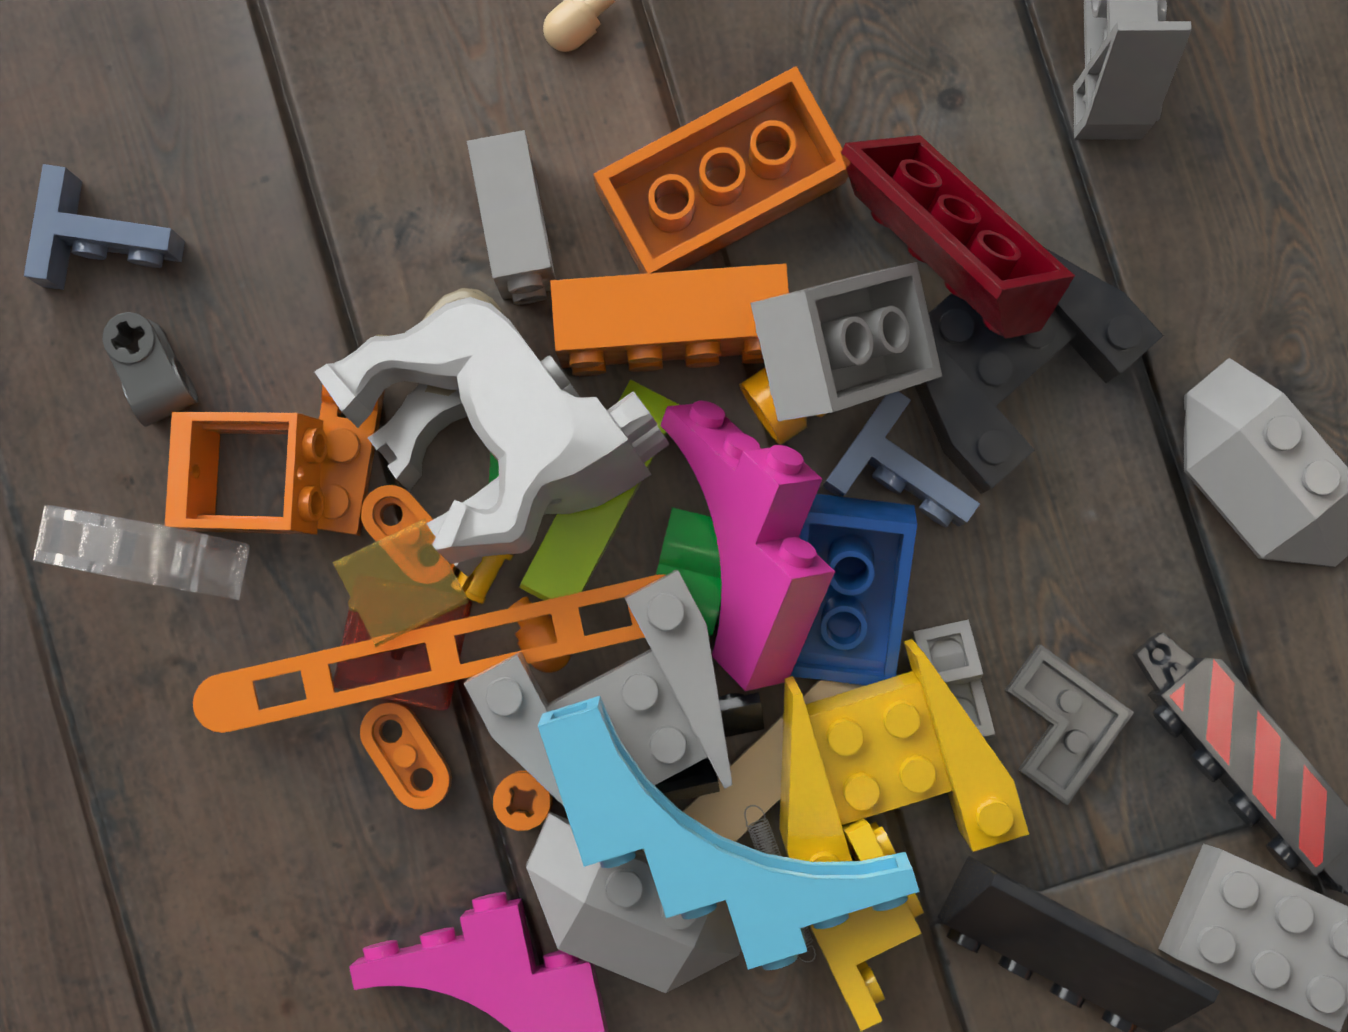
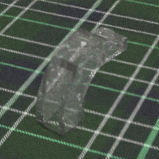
M45 505L33 561L239 600L250 544L115 516Z

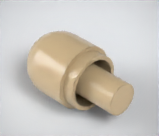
M564 0L545 18L543 33L546 41L551 47L562 52H569L579 48L597 33L596 29L601 26L597 17L615 3V0Z

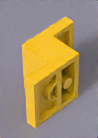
M865 819L842 825L848 848L855 861L896 854L882 826L879 827L876 821L869 824ZM915 893L907 895L908 900L893 909L875 911L871 906L848 913L849 918L845 922L831 928L816 929L813 924L810 925L860 1031L883 1021L875 1004L885 1000L882 990L866 960L922 934L915 917L924 912Z

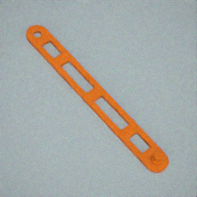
M665 575L649 576L216 674L205 679L198 686L193 698V710L196 718L205 728L214 732L225 733L473 677L519 652H522L527 663L531 664L645 638L630 608L631 626L585 636L579 608L624 598ZM551 614L557 638L556 643L461 664L455 639L456 635ZM426 643L431 671L335 693L329 664ZM301 671L307 699L260 710L254 681Z

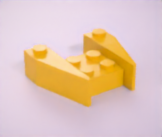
M913 639L904 641L912 668L911 672L805 704L802 692L794 677L785 678L779 830L788 858L810 862L852 861L842 825L947 792L958 830L973 852L1029 835L1013 778L925 653Z

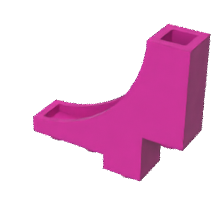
M696 401L693 404L667 406L660 426L675 441L693 469L704 493L717 537L722 581L721 611L715 646L711 655L744 691L784 683L785 678L790 677L835 573L816 553L815 548L799 537L822 478L804 462L799 452L790 447L774 445L771 448L761 449L757 440L744 434L725 416L724 410L714 403Z
M506 892L472 899L473 909L466 910L460 917L463 935L456 936L454 927L424 933L420 935L421 944L401 949L398 947L397 940L376 943L364 947V957L358 958L349 966L354 990L377 986H406L444 993L468 1002L488 1013L511 1032H609L595 965L558 950L544 955L545 964L536 966L522 898L508 901Z

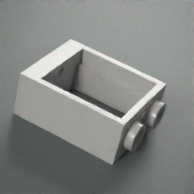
M525 130L469 140L467 145L493 280L503 300L513 298V303L516 305L542 301L547 298L546 291H551L550 280H556L534 163Z

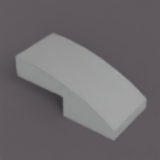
M969 619L913 631V641L925 653L985 740L993 738L995 731L981 682L983 671Z

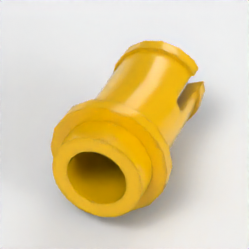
M505 554L482 557V561L469 577L460 571L451 588L458 593L464 592V596L473 601L484 604L485 597L505 559L512 560L514 555Z

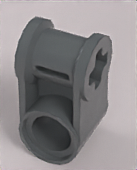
M131 312L117 314L108 321L103 331L102 340L104 348L122 382L123 392L133 413L144 427L172 415V412H179L198 402V396L192 381L183 365L177 359L166 333L160 325L137 313ZM134 330L145 334L144 337L138 340L140 348L138 352L126 347L133 342L131 332Z

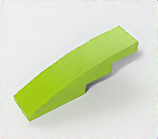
M630 379L619 401L634 391L656 421L657 427L666 436L667 432L660 426L667 406L679 404ZM654 456L644 463L648 470ZM641 482L598 507L571 514H557L519 588L542 600L583 592L618 529L624 513Z

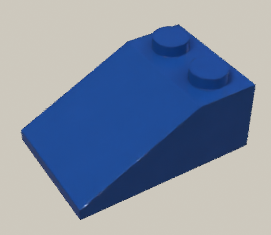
M816 494L799 537L810 543L815 548L816 553L835 573L790 676L857 685H869L896 676L917 530L915 505Z

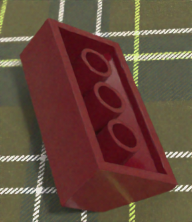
M921 135L845 143L841 155L854 195L871 210V216L875 221L890 228L907 244V249L913 257L927 263L944 280L946 288L952 294L968 302L983 317L984 324L991 331L1007 339L1039 332L1043 329L1075 277L1071 271Z

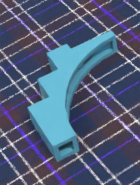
M601 696L543 713L540 718L538 729L583 866H589L600 862L601 868L620 866L633 860L636 857L635 851L644 849L666 918L681 914L683 919L702 917L717 908L716 903L726 900L748 970L758 966H762L764 970H775L795 962L798 954L807 952L803 927L813 924L816 929L831 928L845 922L849 918L848 913L871 906L875 911L893 909L904 904L908 900L907 895L920 892L906 852L863 861L810 862L766 854L718 835L682 812L646 778L620 741Z

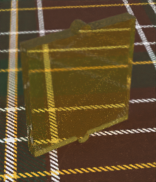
M426 519L333 562L350 596L348 607L350 611L358 612L375 647L468 603V598L451 568L452 564L433 547L432 544L435 536L426 524Z

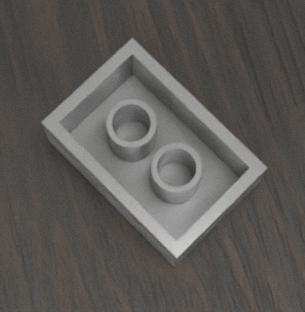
M917 262L861 274L750 303L778 421L836 412L942 377Z
M1203 843L1158 949L1177 960L1336 1032H1340L1348 1014V906L1229 852Z

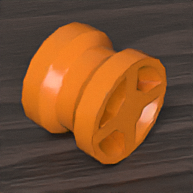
M526 770L517 771L505 777L497 786L493 796V809L497 818L506 827L516 831L530 830L539 826L548 816L553 805V795Z

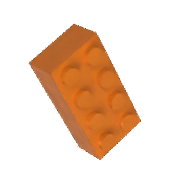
M797 66L593 174L596 192L641 274L681 271L846 183L848 178L841 155L842 147Z
M787 264L550 280L555 351L561 368H572V375L575 376L600 375L606 373V365L628 363L629 371L632 372L656 371L663 369V361L685 359L686 367L689 368L712 367L720 364L719 357L742 355V363H764L750 303L789 293Z

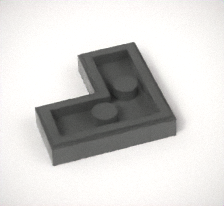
M1037 645L1004 690L1050 724L1018 771L1065 805L1071 802L1134 713L1042 645Z

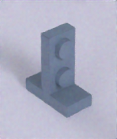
M43 164L24 277L41 287L64 290L70 251L81 257L105 260L107 252L127 254L128 262L153 268H161L163 260L182 262L185 240L171 228L77 215L82 180L66 167Z
M899 391L885 395L822 486L834 495L843 497L868 463L876 469L872 477L881 485L898 495L905 489L923 501L919 510L934 522L946 528L950 522H953L958 527L967 523L980 503L885 438L911 401V399Z

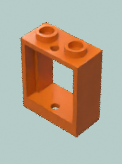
M172 412L165 527L198 532L317 535L318 520L321 518L324 510V496L320 489L321 463L327 454V437L323 430L324 420L300 413ZM220 434H288L283 517L215 515Z

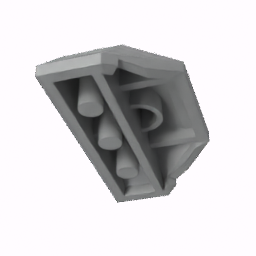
M1226 359L1184 395V410H1186L1184 472L1258 559L1336 567L1348 556V467L1283 392L1234 360Z
M548 813L527 861L526 868L558 950L663 993H667L740 954L741 946L726 900L716 903L717 908L702 917L683 919L681 914L666 918L644 851H635L636 857L620 866L601 868L600 862L584 867L569 820L554 813Z

